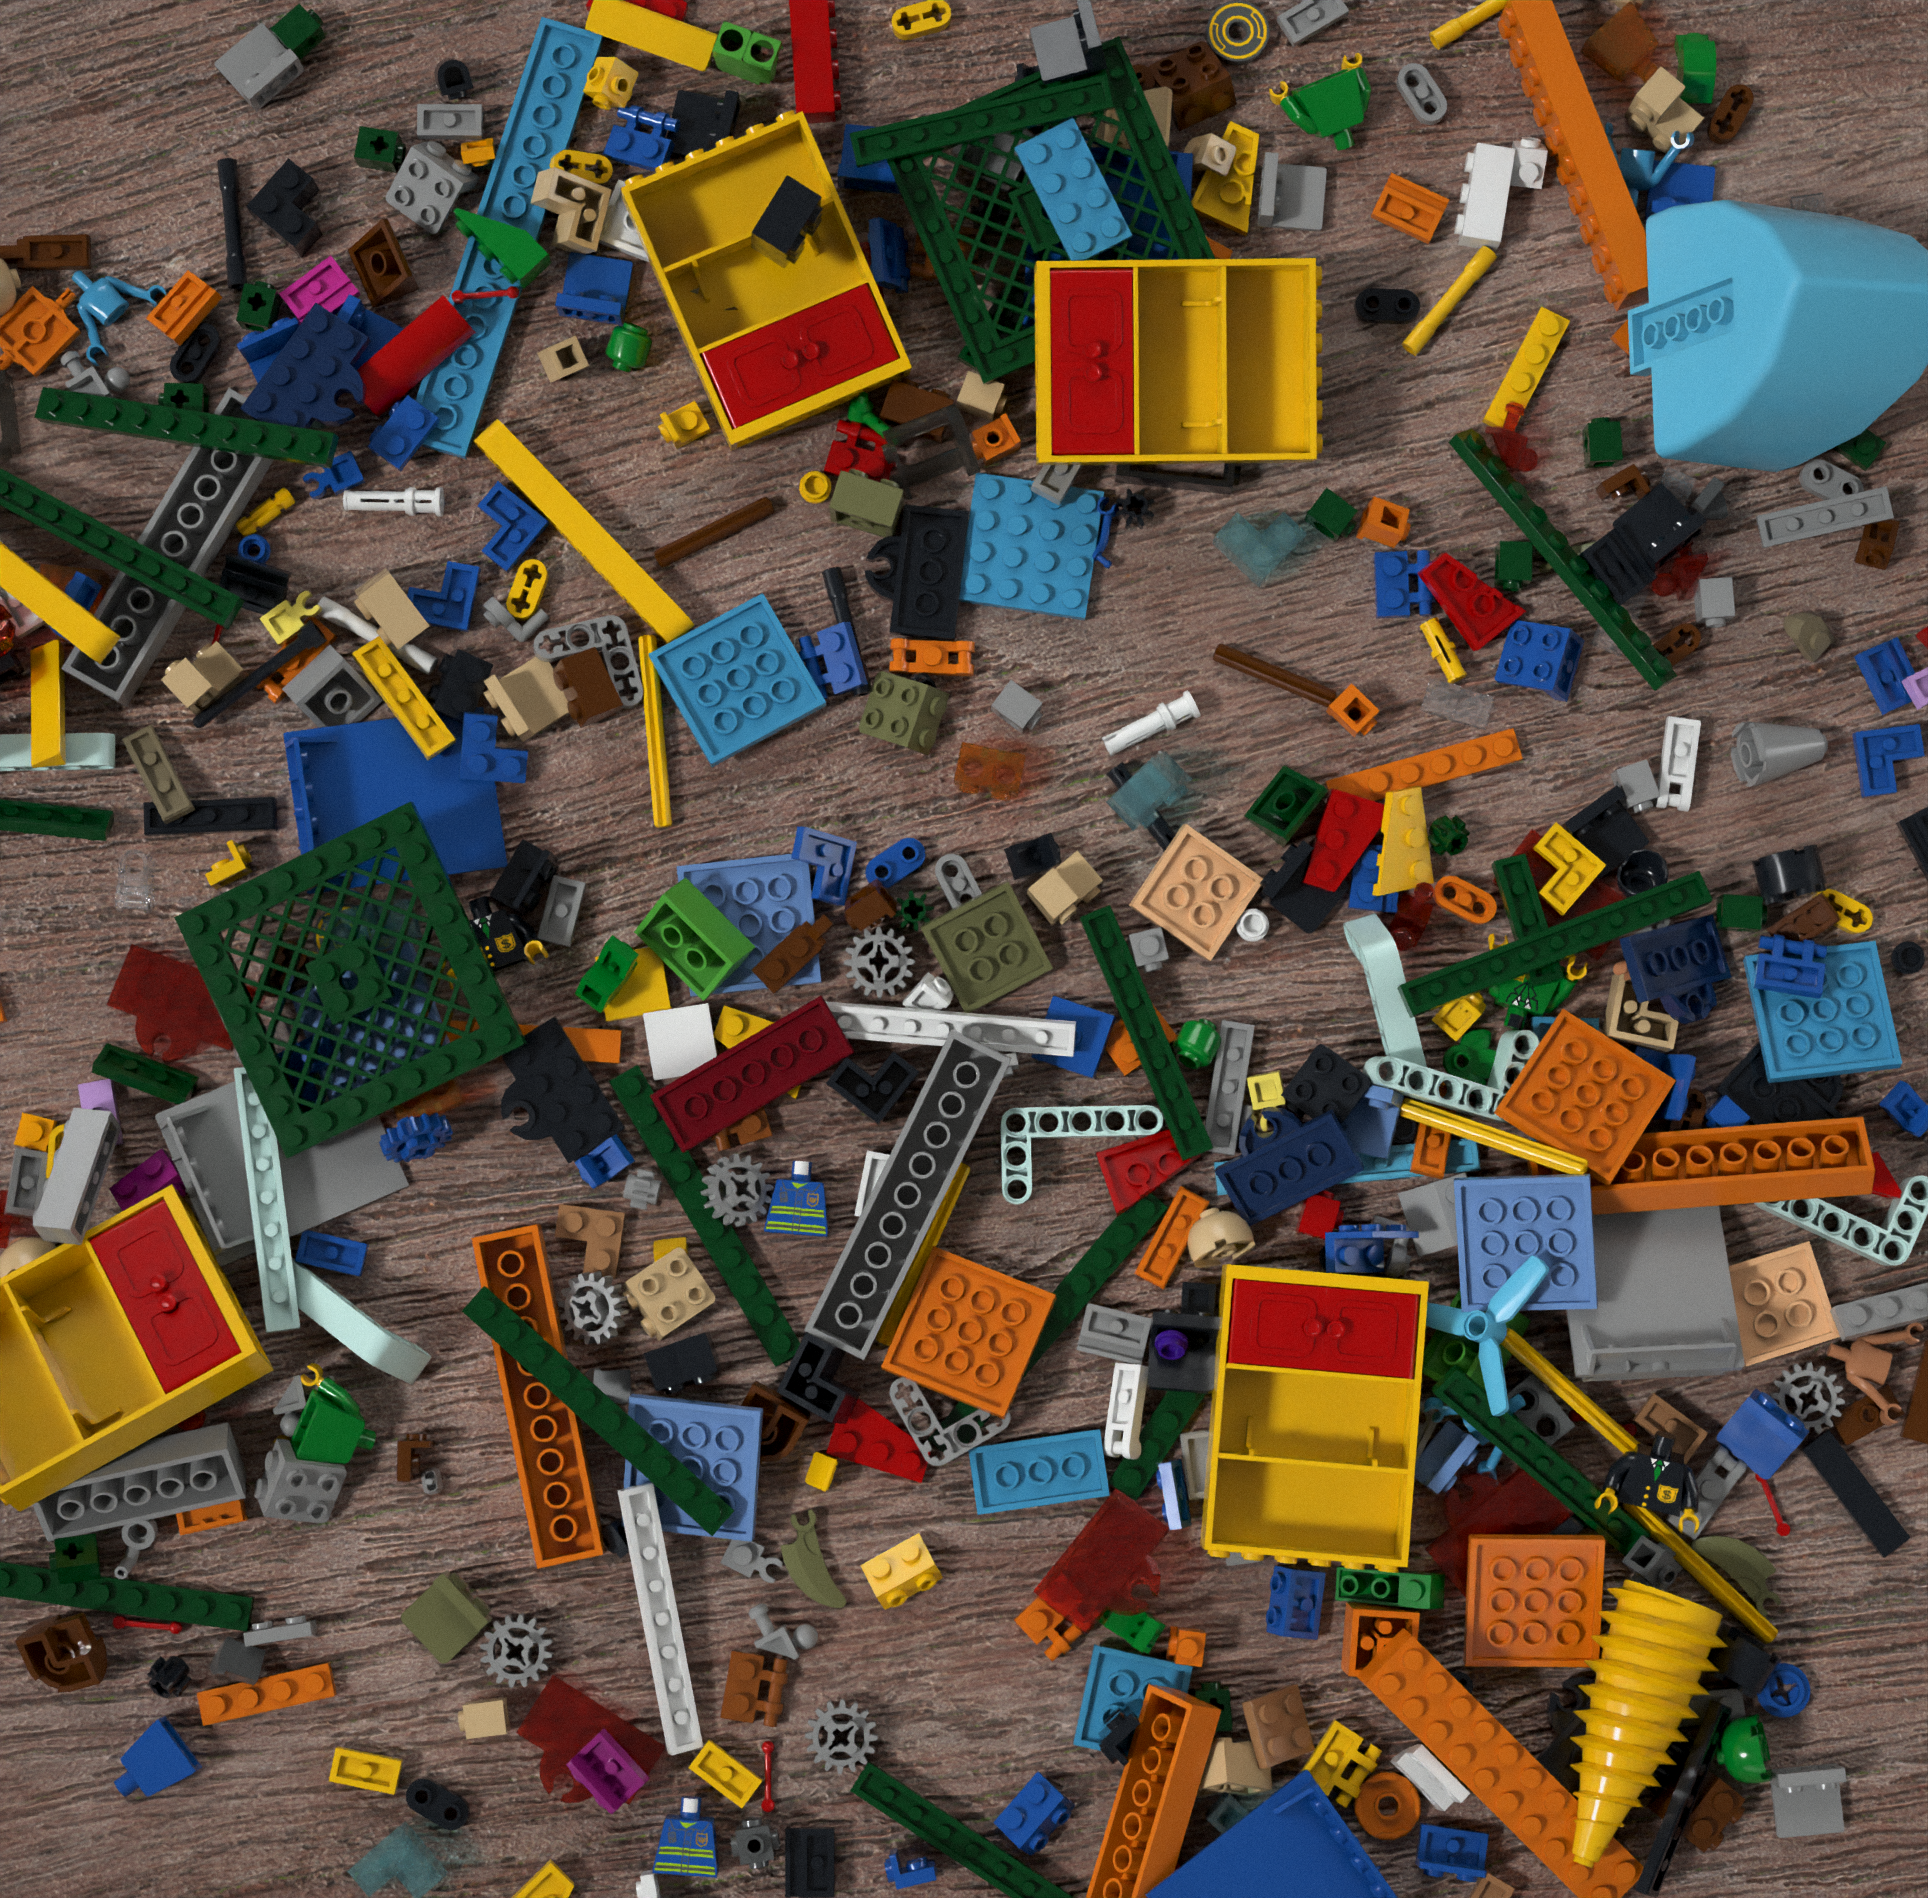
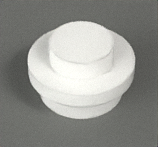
M1258 909L1245 910L1236 922V930L1240 937L1250 942L1261 940L1269 929L1267 916Z

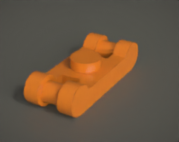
M903 638L890 640V650L893 651V661H890L889 664L890 673L915 674L921 672L927 675L941 676L974 675L971 654L975 653V642L908 640ZM906 652H916V663L906 662ZM949 653L958 654V664H948Z

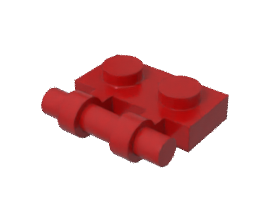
M839 419L836 432L846 434L848 437L846 443L833 440L824 473L839 477L841 470L849 473L850 469H855L868 475L867 479L880 482L881 479L890 480L895 458L884 455L887 446L898 450L902 437L897 445L889 446L886 444L885 439L872 428L862 426V423L853 420L848 422ZM858 438L876 443L874 451L856 447Z

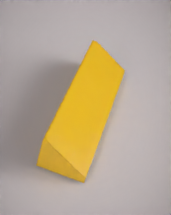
M593 0L585 25V29L702 72H705L711 64L712 50L718 34L623 0Z
M57 639L30 650L32 768L66 765L65 671L61 669L64 665V648L61 641Z

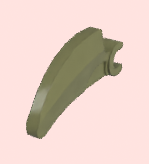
M812 1509L807 1510L809 1521L805 1525H800L797 1522L796 1515L792 1514L790 1521L792 1526L797 1529V1538L793 1543L780 1546L783 1561L790 1577L799 1589L816 1602L833 1608L844 1607L846 1599L828 1573L820 1551L814 1527L816 1522L815 1513Z
M1718 1535L1703 1536L1692 1540L1690 1547L1697 1554L1710 1559L1734 1578L1755 1602V1608L1761 1615L1765 1617L1768 1615L1762 1606L1766 1598L1773 1599L1778 1605L1781 1604L1779 1596L1772 1591H1768L1765 1583L1766 1579L1776 1572V1568L1753 1546L1739 1539Z

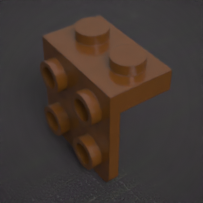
M1204 41L1192 44L1149 66L1159 88L1168 87L1173 92L1171 112L1174 124L1179 131L1237 105L1231 75Z

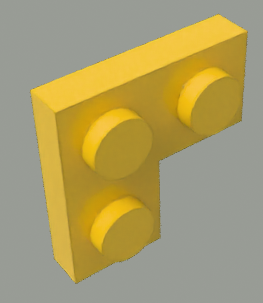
M1557 822L1552 825L1533 847L1536 852L1557 869L1555 874L1538 892V896L1561 916L1567 912L1606 866L1604 862Z

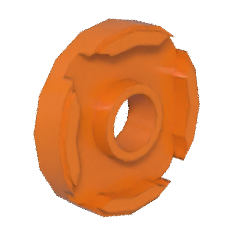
M1392 1771L1377 1772L1368 1776L1359 1787L1362 1791L1357 1798H1354V1813L1358 1823L1368 1834L1380 1840H1396L1406 1836L1415 1826L1416 1822H1418L1421 1815V1799L1416 1787L1405 1776ZM1386 1796L1393 1797L1396 1801V1809L1389 1815L1380 1813L1378 1809L1379 1801Z

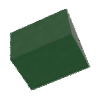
M1284 765L1244 817L1284 848L1328 790L1317 782Z

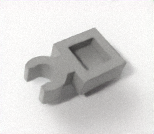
M733 1539L720 1562L749 1578L755 1569L759 1571L761 1578L768 1583H774L776 1578L768 1575L766 1571L767 1566L775 1564L782 1567L783 1561L777 1557L765 1558L761 1556L765 1546L755 1541Z

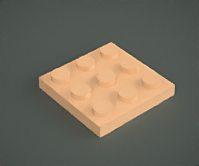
M1183 824L1129 906L1201 957L1211 961L1260 888V882L1263 878L1189 825Z
M1810 1241L1729 1265L1744 1366L1840 1337L1830 1312L1832 1308Z

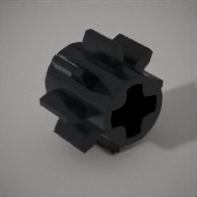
M978 198L979 207L972 206L970 213L984 218L989 202ZM994 205L992 212L996 211V217L990 215L989 221L1003 226L1002 220L1007 221L1010 213L1003 211L1004 208ZM973 221L974 228L981 225ZM986 227V228H985V233H986V235H988V234L990 233V230H994V229H991V228H989V227Z
M1127 489V498L1125 500L1117 498L1116 504L1123 509L1118 511L1115 517L1116 519L1124 518L1126 529L1131 524H1137L1140 529H1143V520L1145 518L1153 520L1154 514L1147 509L1152 507L1155 501L1154 499L1146 500L1144 489L1139 494H1133L1130 489ZM1131 503H1134L1136 507H1141L1139 515H1136L1134 511H1129Z
M160 1656L147 1674L152 1678L149 1681L150 1688L154 1693L163 1698L170 1697L172 1693L176 1697H180L188 1687V1683L192 1680L187 1676L190 1672L189 1666L185 1661L176 1656H170L167 1661Z

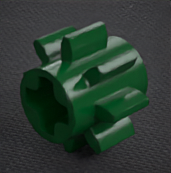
M1446 815L1437 818L1429 828L1430 835L1428 840L1432 843L1431 848L1440 856L1445 852L1450 856L1462 852L1467 846V836L1470 834L1465 828L1466 823L1457 815L1452 820Z
M910 890L907 900L904 901L901 898H897L898 904L902 907L901 910L896 911L894 917L902 916V929L906 928L909 924L914 925L915 932H918V924L930 921L926 917V913L934 911V906H925L926 894H923L919 899L914 897V893ZM910 904H916L917 909H923V912L918 913L917 919H912L910 914L904 913V911L909 910Z

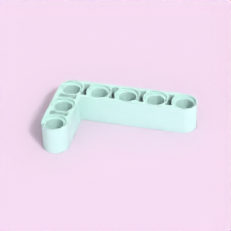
M65 733L66 765L32 768L31 734H0V771L114 769L115 735L110 733Z
M1375 913L1343 923L1349 947L1364 968L1385 1055L1427 1067L1415 1017L1410 1019L1397 989L1399 985L1406 983L1398 949L1392 935ZM1414 1073L1409 1077L1411 1087L1417 1084V1077Z
M1510 1030L1505 1032L1499 1040L1487 1086L1390 1056L1370 1058L1363 1067V1073L1370 1078L1371 1085L1392 1089L1402 1095L1489 1122L1508 1123L1494 1114V1112L1539 1045V1040L1535 1033L1530 1030ZM1518 1037H1520L1523 1043L1520 1052L1515 1047ZM1382 1063L1387 1067V1075L1384 1079L1379 1075V1067ZM1509 1069H1512L1514 1073V1080L1511 1084L1507 1080ZM1412 1073L1417 1077V1084L1413 1089L1409 1084V1077ZM1442 1082L1447 1087V1093L1443 1098L1439 1093V1086ZM1472 1091L1476 1094V1103L1473 1107L1469 1103V1095Z
M1150 1105L1026 1107L1009 1109L1002 1116L1000 1124L1003 1197L1010 1204L1019 1205L1026 1202L1031 1195V1139L1147 1137L1154 1135L1162 1127V1113L1159 1109ZM1113 1112L1120 1114L1124 1121L1123 1127L1117 1131L1109 1129L1105 1122L1106 1116ZM1143 1112L1154 1114L1157 1120L1155 1128L1152 1130L1143 1129L1138 1121L1140 1114ZM1083 1113L1090 1118L1091 1125L1088 1130L1078 1131L1074 1128L1072 1119L1076 1114ZM1014 1114L1020 1115L1025 1121L1024 1129L1017 1133L1011 1132L1006 1126L1007 1118ZM1044 1114L1054 1115L1058 1121L1057 1128L1052 1132L1042 1130L1039 1125L1041 1116ZM1017 1147L1025 1152L1026 1159L1023 1164L1014 1166L1008 1162L1007 1152L1011 1148ZM1018 1180L1025 1184L1026 1194L1020 1199L1010 1197L1007 1187L1012 1181Z
M1923 1175L1907 1177L1900 1183L1901 1197L1893 1199L1881 1227L1818 1198L1799 1199L1805 1203L1807 1208L1806 1214L1801 1218L1793 1211V1205L1796 1200L1774 1201L1773 1203L1759 1202L1754 1204L1762 1210L1880 1265L1895 1266L1901 1265L1909 1257L1927 1217L1928 1177ZM1915 1182L1921 1184L1924 1191L1923 1196L1919 1200L1911 1194V1187ZM1901 1212H1905L1910 1217V1226L1906 1230H1903L1898 1224V1216ZM1827 1214H1832L1837 1221L1836 1228L1832 1232L1828 1231L1823 1223ZM1858 1228H1862L1867 1235V1240L1862 1246L1858 1245L1854 1240V1232ZM1888 1242H1892L1897 1248V1255L1892 1260L1888 1259L1884 1252Z
M292 1258L298 1308L363 1360L413 1385L432 1358L431 1355L409 1340L383 1328L307 1267Z

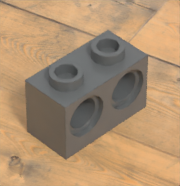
M1527 1373L1507 1389L1508 1400L1521 1391H1526L1530 1395L1531 1403L1529 1407L1525 1410L1519 1409L1513 1414L1550 1446L1575 1427L1533 1373ZM1543 1417L1548 1418L1552 1425L1550 1433L1546 1436H1540L1536 1430L1537 1422Z

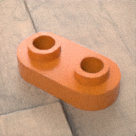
M1445 876L1434 886L1433 898L1437 905L1472 924H1485L1496 913L1497 905L1492 895L1459 877ZM1445 888L1454 890L1455 896L1453 899H1447L1444 896ZM1474 903L1483 905L1484 912L1482 914H1476L1473 911Z

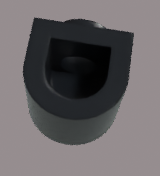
M445 58L437 64L434 74L441 96L448 95V99L453 100L466 96V90L473 88L469 70L464 63L455 58Z

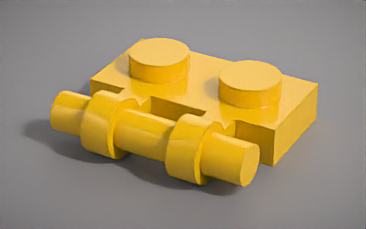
M1334 1719L1301 1771L1308 1770L1326 1796L1329 1795L1334 1785L1342 1789L1335 1801L1347 1808L1352 1798H1357L1362 1791L1359 1787L1369 1771L1374 1772L1378 1765L1376 1760L1382 1750L1371 1744L1365 1754L1357 1751L1364 1739ZM1352 1759L1358 1765L1347 1780L1341 1774Z

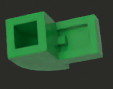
M1699 33L1676 35L1674 48L1679 63L1676 79L1686 86L1679 98L1686 103H1712L1716 78L1715 41H1709L1708 35Z
M612 935L605 943L597 961L582 977L575 995L599 1013H602L634 972L638 964L636 960L639 954L627 943L621 942Z
M1117 1592L1098 1620L1104 1627L1125 1639L1132 1647L1149 1654L1166 1627L1161 1621Z

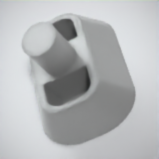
M431 1467L422 1471L421 1480L424 1492L429 1495L441 1492L443 1483L440 1470Z

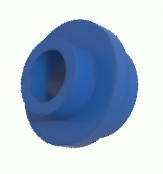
M251 534L245 536L240 541L237 552L238 556L265 564L270 557L271 548L264 537ZM252 547H260V553L257 556H250L249 551Z

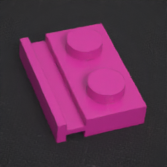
M330 255L279 295L298 320L302 322L315 303L335 315L340 311L349 294L356 298L361 294Z

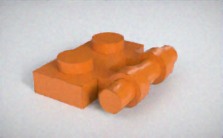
M1062 1573L1016 1616L1014 1621L1036 1645L1046 1636L1053 1642L1044 1651L1046 1656L1053 1662L1062 1653L1066 1655L1072 1649L1070 1645L1084 1632L1088 1634L1094 1628L1092 1624L1101 1614L1091 1606L1082 1615L1076 1607L1085 1597ZM1069 1615L1075 1623L1060 1635L1054 1628Z

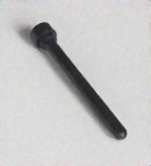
M309 620L300 627L301 631L297 634V639L193 718V725L197 728L204 727L304 649L318 648L327 641L322 631L312 620Z

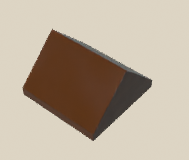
M388 218L380 220L348 249L373 308L419 290Z

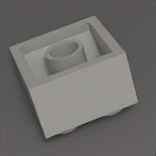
M331 645L327 646L282 688L318 728L359 723L383 701Z
M1466 1173L1398 1193L1408 1227L1411 1231H1419V1238H1412L1418 1257L1458 1245L1454 1179L1467 1177Z

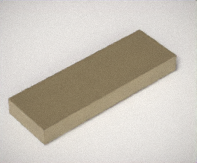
M152 724L122 739L165 824L195 810Z

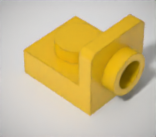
M695 401L668 415L666 412L659 414L662 424L658 428L665 442L669 443L672 441L676 449L711 432Z
M234 840L226 842L234 860L223 859L211 866L212 871L205 874L211 887L218 890L252 872L248 863L253 860L244 844L239 846Z
M1478 992L1444 1005L1434 1015L1432 1021L1457 1042L1484 1012L1486 1004L1483 1002L1484 998Z

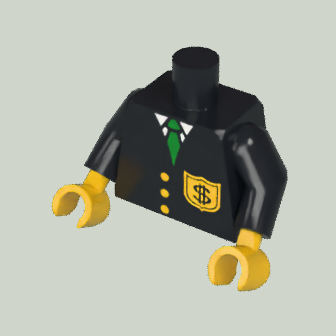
M487 896L468 902L473 919L469 921L493 972L528 960L534 965L533 957L537 953H542L545 958L548 957V953L539 941L534 928L520 916L508 914L504 909L492 913ZM450 965V970L447 972V975L456 978L455 973ZM448 981L450 989H454V983Z
M1657 1431L1652 1446L1637 1444L1634 1451H1626L1609 1468L1603 1485L1605 1493L1596 1499V1509L1600 1507L1602 1499H1607L1611 1503L1608 1514L1617 1508L1618 1501L1678 1517L1683 1512L1684 1515L1681 1516L1678 1524L1679 1531L1682 1533L1683 1522L1689 1520L1694 1523V1534H1696L1699 1528V1520L1694 1514L1698 1512L1699 1487L1692 1468L1684 1464V1455L1672 1452L1676 1437L1667 1432Z

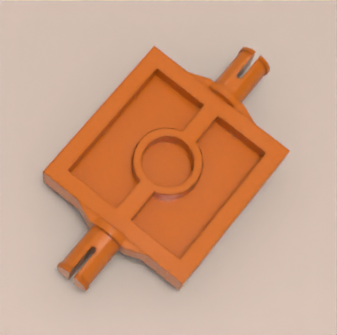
M32 286L0 318V347L4 352L0 356V376L15 362L25 367L37 378L82 333L69 320L64 311L78 298L68 287L53 301L50 298L44 297Z

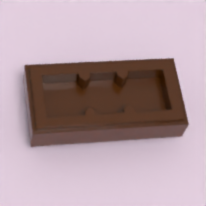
M1821 892L1766 930L1771 937L1774 934L1784 935L1785 939L1803 942L1804 939L1811 940L1842 918L1825 894Z
M1884 1384L1876 1389L1889 1404L1894 1403L1900 1406L1888 1384ZM1867 1394L1839 1409L1838 1411L1842 1414L1841 1417L1834 1415L1830 1417L1834 1428L1846 1446L1885 1425L1879 1418L1881 1408ZM1888 1410V1416L1892 1420L1905 1414L1903 1410L1900 1412Z

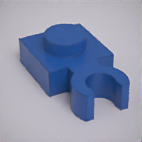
M352 451L335 457L331 469L323 467L325 472L321 474L311 472L303 477L306 484L313 481L319 482L318 489L309 493L312 499L322 498L326 494L327 489L331 487L335 495L343 493L344 490H350L366 483Z

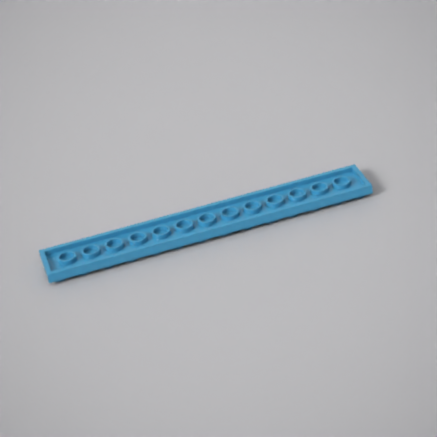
M541 17L477 215L526 230L538 243L548 210L531 204L538 172L550 169L549 164L555 154L569 148L586 96L582 91L587 82V74L599 56L604 41L602 35ZM564 160L559 162V166H563ZM473 236L468 239L448 301L476 333L422 379L415 400L440 419L438 425L421 446L466 460L523 289L517 282L512 285L503 277L499 271L502 266L495 259L489 262L477 249L480 244ZM510 286H515L519 289V296L515 299L503 296L465 300L462 304H455L451 298L452 293L456 290H460L463 293L507 290Z

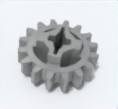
M877 927L875 935H871L865 929V938L863 940H860L858 937L853 938L856 945L855 949L846 948L845 950L846 953L852 956L851 959L844 961V966L852 967V970L846 974L847 979L856 978L857 981L853 988L857 990L864 986V995L866 997L872 991H876L878 999H882L883 991L887 990L893 997L895 996L894 987L899 986L905 989L906 985L902 979L904 977H913V973L907 970V966L915 965V960L907 958V955L913 949L912 947L903 948L902 945L905 937L901 936L897 940L894 939L893 929H890L887 935L882 934L881 927ZM885 942L893 945L898 950L900 956L891 955L885 949ZM873 943V949L866 956L858 957L865 946ZM879 948L881 949L883 960L889 961V964L883 965L880 978H878V971H876L875 965H870V961L876 960ZM900 969L899 974L892 981L886 983V976L892 970ZM858 970H867L873 976L874 984L866 981Z
M738 1154L729 1156V1160L726 1156L718 1159V1165L714 1164L708 1167V1171L712 1176L702 1178V1182L708 1185V1189L701 1191V1195L709 1196L710 1200L704 1205L705 1208L713 1207L715 1209L712 1215L714 1219L724 1216L723 1225L732 1224L734 1221L736 1227L745 1225V1222L748 1224L756 1222V1215L762 1216L767 1212L762 1205H767L772 1200L769 1196H766V1192L773 1189L772 1185L765 1183V1180L770 1176L769 1172L761 1174L759 1170L762 1163L758 1162L751 1165V1156L749 1155L742 1157L741 1160ZM738 1169L743 1172L739 1175H736L733 1171L729 1172L728 1170ZM737 1205L741 1209L745 1208L746 1211L738 1212L732 1210V1208Z
M601 1271L578 1274L577 1278L568 1280L569 1288L561 1290L566 1300L558 1302V1306L565 1308V1313H562L559 1318L567 1319L568 1324L565 1327V1331L575 1330V1340L584 1339L587 1345L592 1343L600 1344L607 1342L609 1338L618 1336L617 1328L625 1326V1322L620 1318L621 1315L628 1314L629 1310L622 1308L621 1303L628 1299L627 1296L620 1297L618 1294L622 1288L621 1284L611 1285L613 1280L611 1275L602 1277ZM588 1286L593 1287L592 1290H589L587 1292L583 1291ZM603 1324L600 1329H593L594 1326Z
M1807 1362L1805 1369L1802 1370L1797 1363H1794L1793 1373L1790 1374L1783 1369L1781 1372L1785 1379L1783 1381H1773L1779 1387L1778 1392L1770 1393V1396L1778 1399L1777 1406L1787 1414L1791 1413L1785 1404V1394L1792 1397L1794 1403L1792 1415L1797 1417L1808 1431L1810 1427H1813L1818 1434L1822 1433L1821 1424L1825 1423L1832 1427L1834 1425L1830 1417L1832 1415L1841 1417L1842 1415L1835 1408L1837 1404L1845 1403V1400L1837 1397L1836 1394L1842 1391L1843 1387L1841 1385L1833 1386L1832 1382L1837 1376L1834 1373L1824 1376L1826 1367L1822 1365L1814 1371L1812 1362ZM1810 1376L1804 1384L1795 1386L1791 1383L1799 1377ZM1822 1383L1826 1385L1829 1391V1402L1823 1400L1820 1392L1823 1386ZM1809 1390H1813L1811 1396L1815 1398V1402L1813 1404L1807 1403L1805 1407H1802L1803 1400L1799 1398L1801 1392L1807 1394ZM1815 1411L1823 1413L1816 1419L1804 1420L1809 1413Z
M525 1613L519 1614L517 1621H514L512 1615L508 1614L505 1616L504 1625L499 1620L493 1622L496 1629L495 1632L485 1631L484 1635L489 1639V1642L480 1644V1648L486 1650L488 1655H485L480 1660L483 1663H490L491 1667L486 1671L488 1675L494 1672L499 1674L496 1683L499 1684L506 1678L509 1679V1688H513L517 1680H520L522 1686L526 1687L529 1685V1676L538 1681L541 1678L538 1669L544 1671L549 1669L550 1666L544 1659L554 1656V1652L546 1650V1646L550 1645L553 1639H544L543 1634L548 1628L544 1626L537 1629L535 1627L538 1620L536 1617L528 1623L525 1622ZM521 1628L530 1633L526 1636L515 1635L510 1629ZM499 1638L502 1644L501 1656L496 1658L495 1645ZM511 1642L515 1646L520 1643L523 1645L524 1650L521 1652L523 1658L519 1655L511 1656L510 1651L513 1649ZM535 1643H538L539 1655L535 1663L531 1656L532 1648ZM507 1665L518 1666L524 1672L514 1673L504 1669V1667Z
M841 1698L839 1706L835 1707L833 1702L829 1700L827 1701V1711L819 1707L815 1710L819 1717L818 1720L811 1718L808 1720V1724L814 1730L805 1732V1738L813 1739V1743L807 1746V1751L816 1750L818 1754L815 1756L814 1762L818 1763L822 1759L826 1761V1771L832 1765H836L838 1774H842L844 1766L848 1765L850 1770L854 1772L856 1771V1761L864 1765L867 1764L868 1760L864 1755L865 1752L872 1754L875 1752V1748L869 1742L878 1740V1734L870 1733V1729L876 1726V1721H866L865 1718L868 1716L869 1710L865 1709L861 1713L858 1712L857 1701L851 1707H847L845 1698ZM848 1714L852 1717L848 1721L837 1720L832 1715ZM821 1725L828 1732L827 1741L822 1746L819 1740ZM861 1726L864 1731L862 1747L855 1740V1732ZM851 1727L847 1736L849 1742L845 1743L841 1740L833 1744L836 1736L834 1730L838 1729L842 1732ZM837 1751L846 1752L850 1757L836 1758L831 1755Z

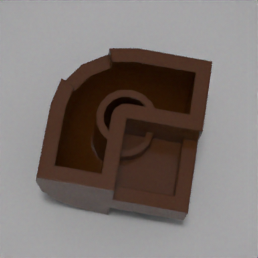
M756 1380L741 1405L763 1408L760 1464L762 1462L777 1461L783 1457L786 1458L795 1447L810 1420V1413L806 1408Z
M84 1612L62 1619L60 1615L44 1620L26 1630L15 1640L27 1670L35 1681L40 1679L46 1685L57 1688L58 1693L72 1692L100 1684L106 1674L107 1653L103 1637L95 1638Z

